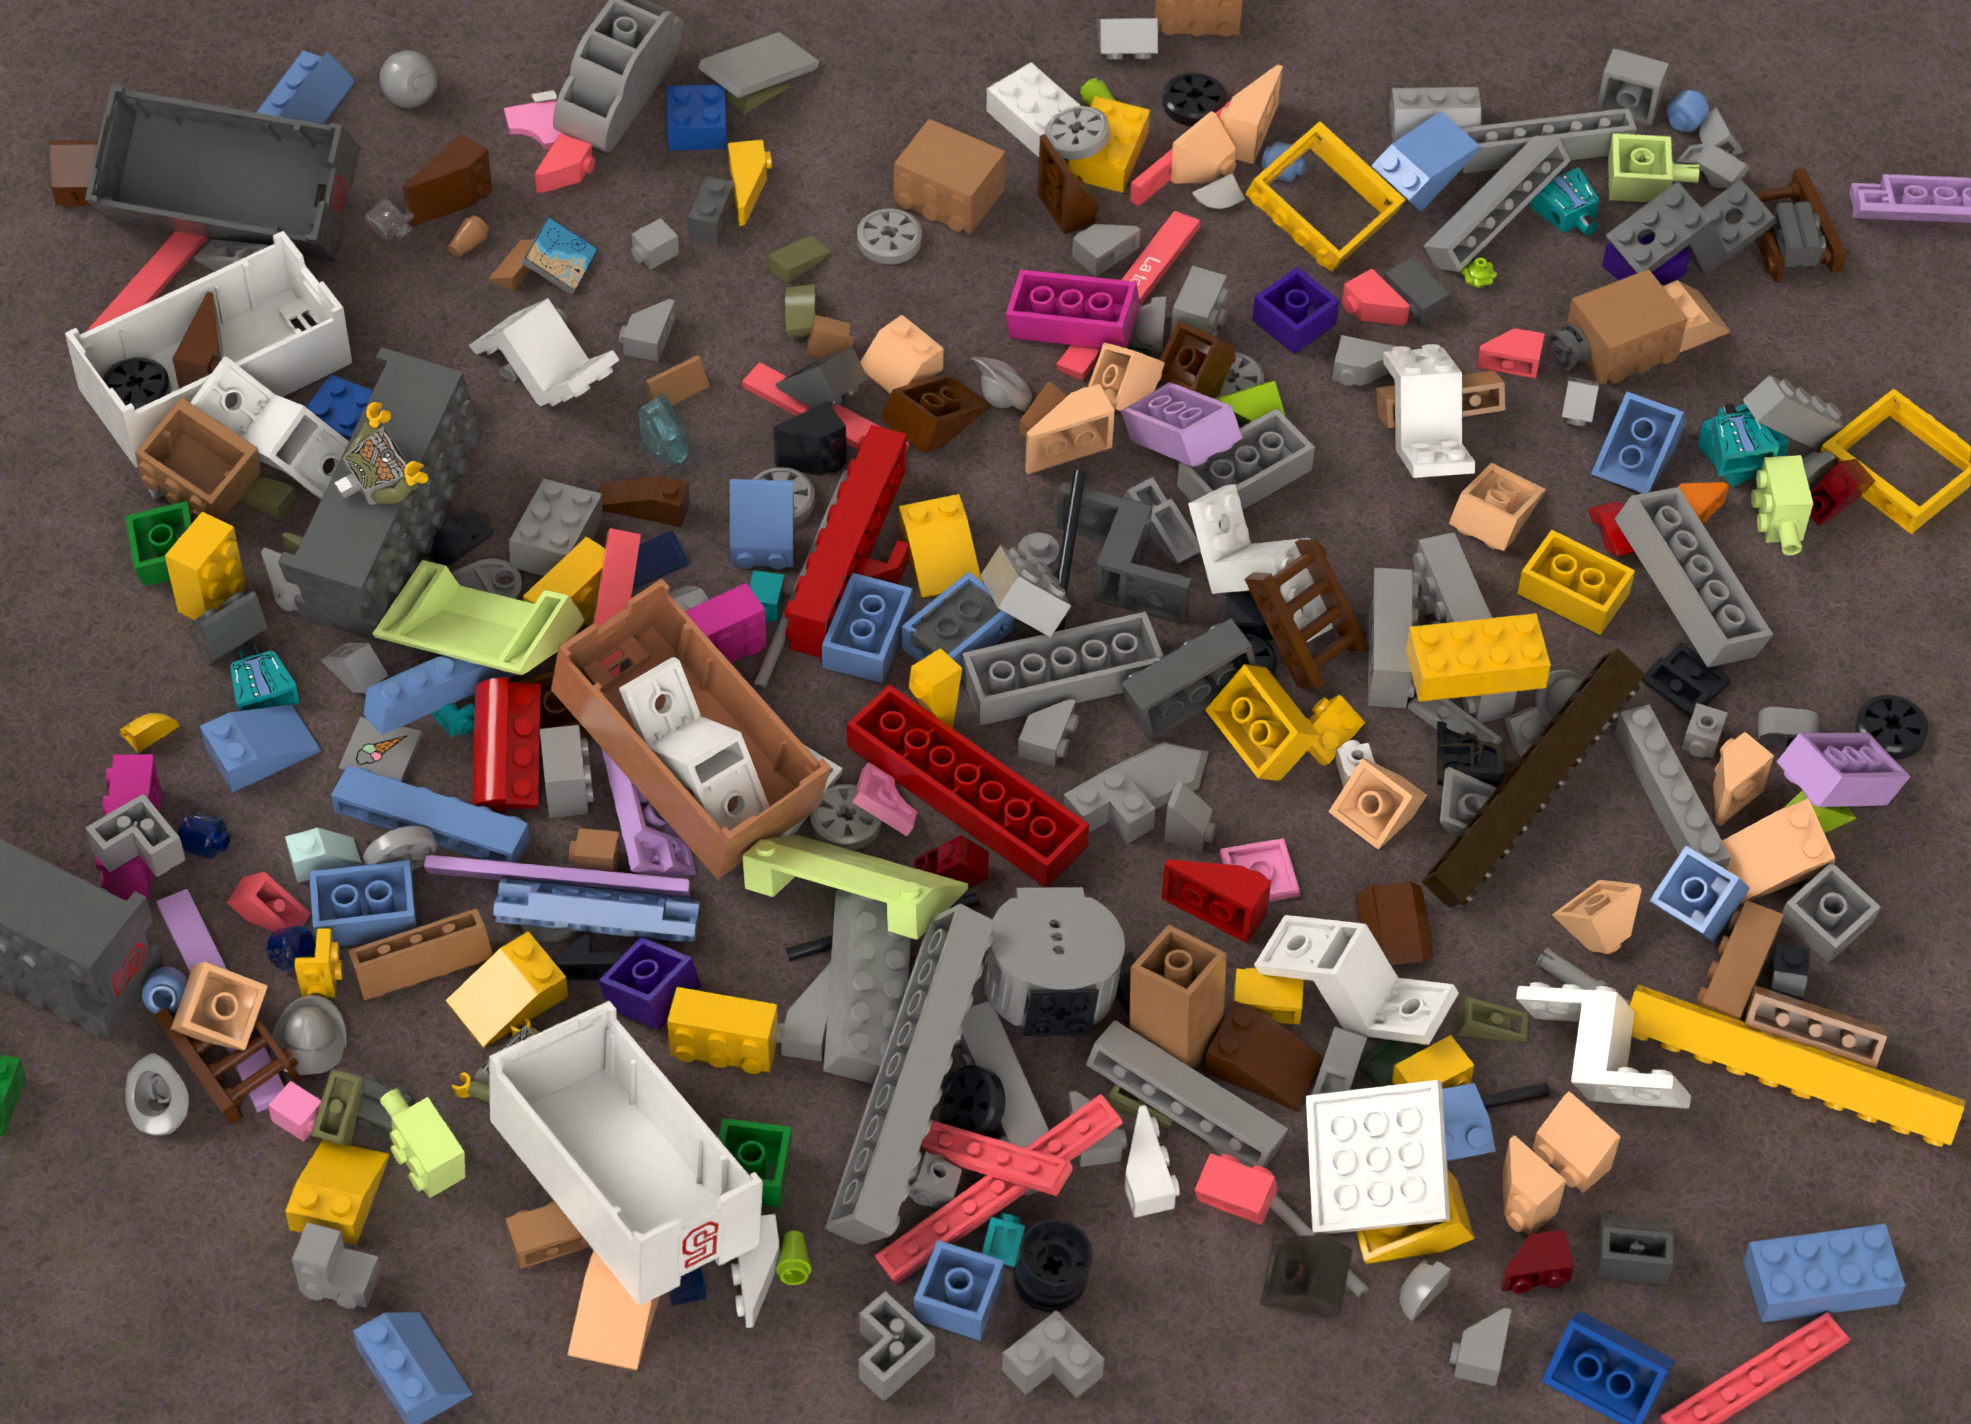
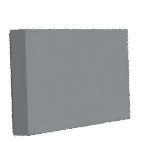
M777 32L701 59L698 69L737 98L811 72L818 68L819 60L782 33Z

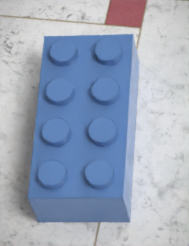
M1886 1224L1749 1242L1743 1259L1761 1323L1822 1315L1826 1312L1836 1313L1898 1304L1905 1288Z

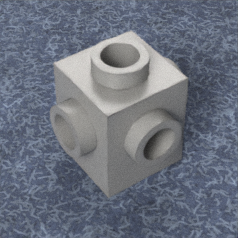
M925 1152L921 1155L917 1167L912 1170L909 1179L911 1188L908 1196L913 1198L919 1205L939 1210L954 1198L962 1169L946 1162L940 1155Z

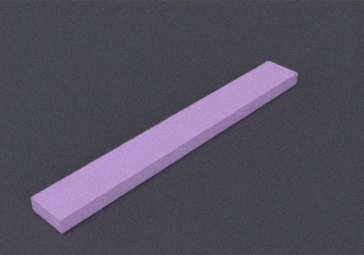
M437 855L425 856L424 868L428 874L501 880L502 877L681 897H691L692 893L690 881L684 878Z
M188 889L156 901L157 907L189 973H191L193 965L202 962L226 969ZM255 1026L252 1029L249 1041L258 1035ZM225 1047L228 1054H231L232 1052L237 1050L234 1048ZM264 1047L235 1068L243 1082L272 1060ZM278 1074L248 1094L257 1113L269 1108L268 1105L283 1090L284 1085Z

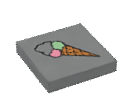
M360 717L338 767L339 774H343L347 765L356 768H367L375 774L387 778L394 777L404 782L422 739V731L402 726L381 735L367 718Z

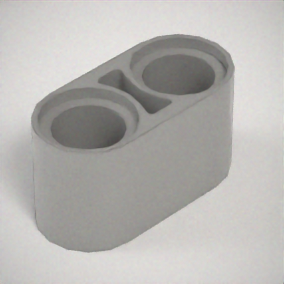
M1767 707L1758 713V743L1763 747L1775 745L1776 748L1787 749L1799 733H1820L1819 715L1811 710Z

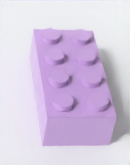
M1171 382L1121 410L1129 437L1134 443L1190 466H1198L1205 463L1208 457L1217 452L1229 450L1232 448L1233 443L1243 439L1231 405Z
M1799 733L1777 761L1783 768L1785 777L1792 783L1799 785L1806 793V799H1809L1810 803L1817 807L1888 805L1911 777L1869 733Z

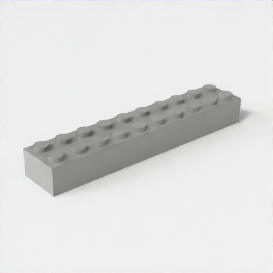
M962 904L930 918L825 1227L826 1230L857 1244L864 1245L891 1236L898 1227L900 1221L898 1212L901 1203L909 1194L911 1188L909 1179L912 1170L917 1167L920 1161L921 1151L919 1149L923 1138L930 1131L932 1125L930 1116L933 1107L941 1098L942 1088L940 1086L944 1075L952 1065L953 1057L951 1053L954 1044L958 1042L963 1032L961 1022L964 1013L969 1010L973 1002L971 992L974 983L983 972L984 965L981 962L984 953L993 942L994 934L991 932L995 921Z

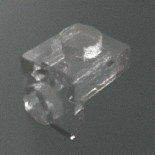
M384 197L365 214L363 220L383 240L389 243L395 237L401 240L412 229L409 224L415 215L409 212L404 216Z

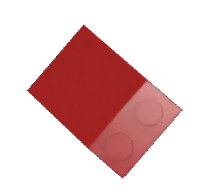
M1168 859L1164 864L1161 899L1248 943L1267 916L1271 880L1267 879L1261 872L1252 871L1241 865Z

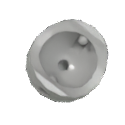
M1039 532L1028 534L1022 538L1018 549L1028 556L1027 560L1035 565L1040 561L1049 566L1054 571L1053 573H1055L1059 566L1060 557L1058 541L1053 536Z

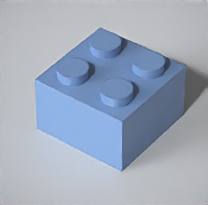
M937 1240L914 1297L913 1317L920 1322L981 1341L1004 1280V1261Z

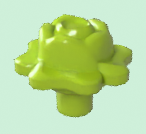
M1481 257L1475 261H1470L1461 270V274L1465 277V283L1476 288L1492 285L1493 279L1497 277V272L1493 270V264Z

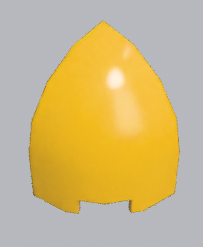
M148 713L136 718L119 731L120 735L134 750L140 753L180 725L175 719L165 714Z

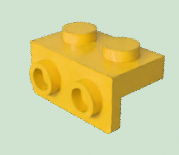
M1341 695L1330 700L1326 697L1321 699L1312 708L1314 714L1310 719L1307 718L1320 735L1308 751L1323 766L1328 765L1335 758L1337 748H1341L1345 742L1350 741L1366 723Z
M317 929L315 958L295 959L294 966L301 997L308 995H319L324 998L336 997L337 980H343V960H339V942H333L331 929Z

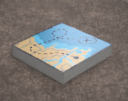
M548 216L521 263L565 292L573 294L597 253L598 248Z

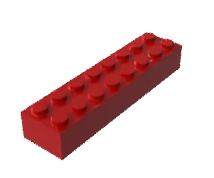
M871 425L867 435L861 436L857 448L858 456L856 459L852 458L847 470L848 478L846 482L842 481L838 488V501L836 505H831L827 514L828 524L825 529H820L816 541V551L809 553L805 576H799L795 588L796 596L794 600L790 599L785 609V618L788 619L785 636L789 638L790 650L822 658L823 641L851 574L856 573L863 557H870L905 476V433Z
M890 684L847 723L848 748L892 776L900 785L1045 888L1088 847L1089 824Z

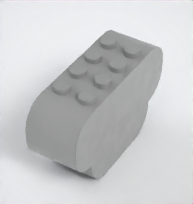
M609 0L588 28L576 49L570 75L565 81L556 102L553 128L572 138L591 143L593 147L606 153L611 152L674 62L682 40L683 19L676 17L673 12L646 0Z

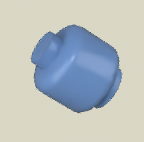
M1689 89L1681 91L1669 103L1666 109V116L1670 125L1674 129L1685 133L1695 131L1709 114V105L1706 97L1698 91Z
M1275 142L1271 147L1267 146L1262 158L1261 168L1266 169L1292 145ZM1301 156L1275 180L1291 183L1297 175L1302 176L1306 167V159H1303Z
M161 967L151 972L142 989V999L145 1006L155 1014L165 1007L170 1014L176 1013L187 984L185 975L173 967Z

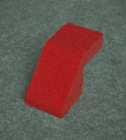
M1616 501L1588 508L1591 521L1602 527L1604 547L1607 552L1616 557L1635 552L1615 521V517L1624 506L1623 504Z
M897 540L887 563L863 557L856 574L899 584L909 563V543Z

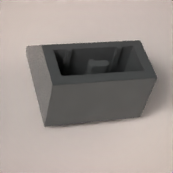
M254 590L247 595H244L242 591L236 593L219 605L221 609L219 612L213 607L192 622L195 627L187 634L208 665L268 628Z
M1599 1213L1596 1278L1667 1285L1673 1267L1674 1235L1669 1220Z

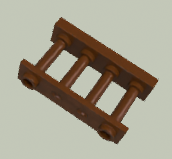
M1805 168L1794 170L1792 181L1786 187L1753 192L1762 203L1785 198L1796 200V202H1810L1814 214L1818 213L1820 217L1819 235H1824L1826 240L1825 253H1821L1819 262L1827 264L1831 273L1842 271L1847 252ZM1768 229L1756 238L1755 241L1764 258L1765 272L1772 275L1775 283H1780L1784 268L1788 267H1785L1786 264L1778 250L1776 234L1771 235Z
M1299 539L1295 544L1301 554L1300 557L1274 576L1271 573L1253 572L1244 580L1295 684L1299 688L1316 690L1324 684L1320 674V668L1346 648L1349 651L1366 652L1370 648L1365 640V632L1358 625L1327 561L1324 547L1318 540ZM1307 567L1314 583L1286 603L1280 592V586ZM1320 595L1327 610L1299 630L1293 619L1294 613ZM1333 622L1340 638L1312 658L1306 646L1307 640Z
M166 1007L154 1014L230 1124L243 1118L236 1108L241 1104L240 1100L284 1069L287 1070L295 1082L300 1079V1076L294 1069V1066L299 1064V1062L288 1047L283 1050L280 1049L258 1017L254 1025L260 1034L248 1041L246 1050L237 1049L215 1065L212 1062L206 1066L202 1058L207 1055L206 1051L216 1044L197 1041V1039L189 1042L184 1034L171 1030L175 1017L171 1016ZM266 1045L270 1046L277 1056L276 1059L231 1089L229 1086L225 1090L222 1089L219 1082L224 1079L223 1075Z

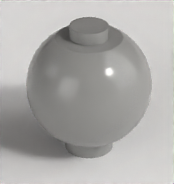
M403 50L391 55L384 62L379 77L380 86L385 97L391 103L402 108H417L427 103L433 97L438 83L437 72L431 60L422 53L412 50Z

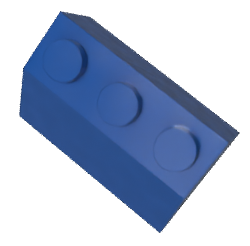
M1579 1311L1570 1320L1542 1382L1620 1424H1643L1664 1388L1676 1361L1592 1316Z

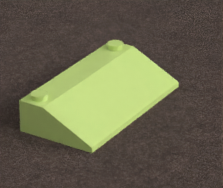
M422 560L372 634L375 638L524 675L558 652L559 646L574 637L585 619L568 595L544 590L536 603L533 604L460 586L447 566Z
M801 835L760 839L742 855L745 889L774 897L796 876L887 903L888 931L916 940L926 932L931 917L948 910L968 890V883Z

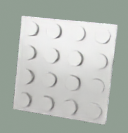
M1432 1080L1306 1096L1313 1233L1333 1234L1450 1221L1442 1082Z

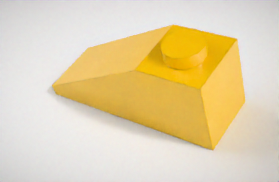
M763 140L728 143L731 178L734 181L739 226L746 224L767 180V169L772 168L770 151L764 150Z
M940 648L911 666L909 689L925 710L953 728L962 667Z

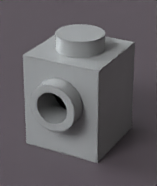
M661 218L645 227L639 228L632 234V256L639 264L643 262L650 270L679 254L678 235Z
M1697 703L1686 731L1682 749L1689 751L1695 757L1713 759L1728 713Z

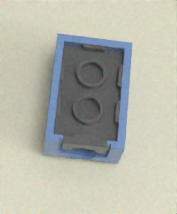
M967 572L902 625V649L919 662L941 648L962 667V653L995 646L1014 630V617L997 608L985 584L970 572Z

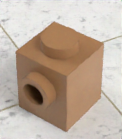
M815 315L808 337L806 355L821 359L852 347L854 336L849 335L850 323Z
M579 828L577 840L570 843L569 860L574 861L576 869L616 872L620 853L618 832Z

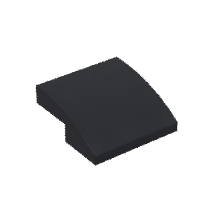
M1681 642L1665 659L1660 657L1645 673L1641 681L1692 717L1696 704L1707 706L1730 684L1731 678L1715 666L1707 667L1700 655Z

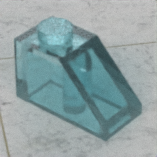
M661 394L639 409L641 443L644 450L667 468L674 462L680 463L686 458L689 452V439L686 429L667 397Z

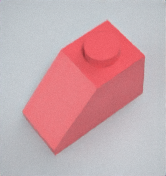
M559 134L535 172L536 191L545 193L581 182L586 173L590 174L595 166L592 144Z
M1373 269L1344 284L1342 305L1349 314L1353 313L1361 321L1400 326L1407 324L1410 305Z
M1514 328L1480 345L1476 368L1536 378L1544 333Z
M266 872L243 877L227 901V904L246 921L292 939H296L311 915V912Z

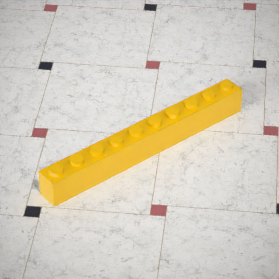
M1639 984L1634 991L1630 1007L1635 1012L1632 1037L1647 1041L1649 1037L1660 1041V1046L1667 1050L1680 1052L1682 1049L1694 1053L1693 1058L1700 1062L1712 1064L1713 1061L1726 1065L1725 1069L1731 1073L1744 1076L1747 1072L1758 1076V1081L1767 1086L1778 1087V1084L1791 1088V1093L1798 1097L1810 1099L1811 1096L1824 1100L1823 1104L1829 1108L1843 1111L1845 1107L1856 1111V1116L1865 1121L1876 1123L1878 1119L1887 1122L1892 1130L1909 1135L1910 1131L1923 1135L1924 1141L1935 1146L1942 1147L1944 1143L1952 1144L1965 1108L1966 1101L1856 1061L1747 1026L1743 1021Z

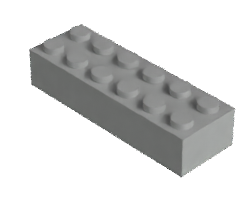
M1675 487L1631 496L1615 517V521L1706 666L1713 667L1756 657L1773 636V633L1680 488Z
M1455 532L1420 539L1418 541L1417 553L1413 555V583H1418V591L1421 595V609L1424 615L1430 616L1431 624L1492 618ZM1517 691L1463 697V707L1468 714H1472L1481 723L1505 718L1513 713Z
M1145 611L1057 631L1051 637L1044 634L962 653V678L981 726L1029 715L1068 699L1081 703L1124 693L1121 682L1125 681L1130 674L1142 671L1152 665L1156 659L1163 656V653Z
M841 889L836 891L823 1071L874 1084L908 985L911 938L888 931L887 903Z

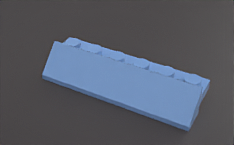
M303 50L256 113L325 124L356 83V80L328 51L321 57Z
M502 877L499 882L498 896L494 902L493 915H496L495 922L554 929L568 927L573 929L572 931H591V933L643 937L665 941H695L701 899Z

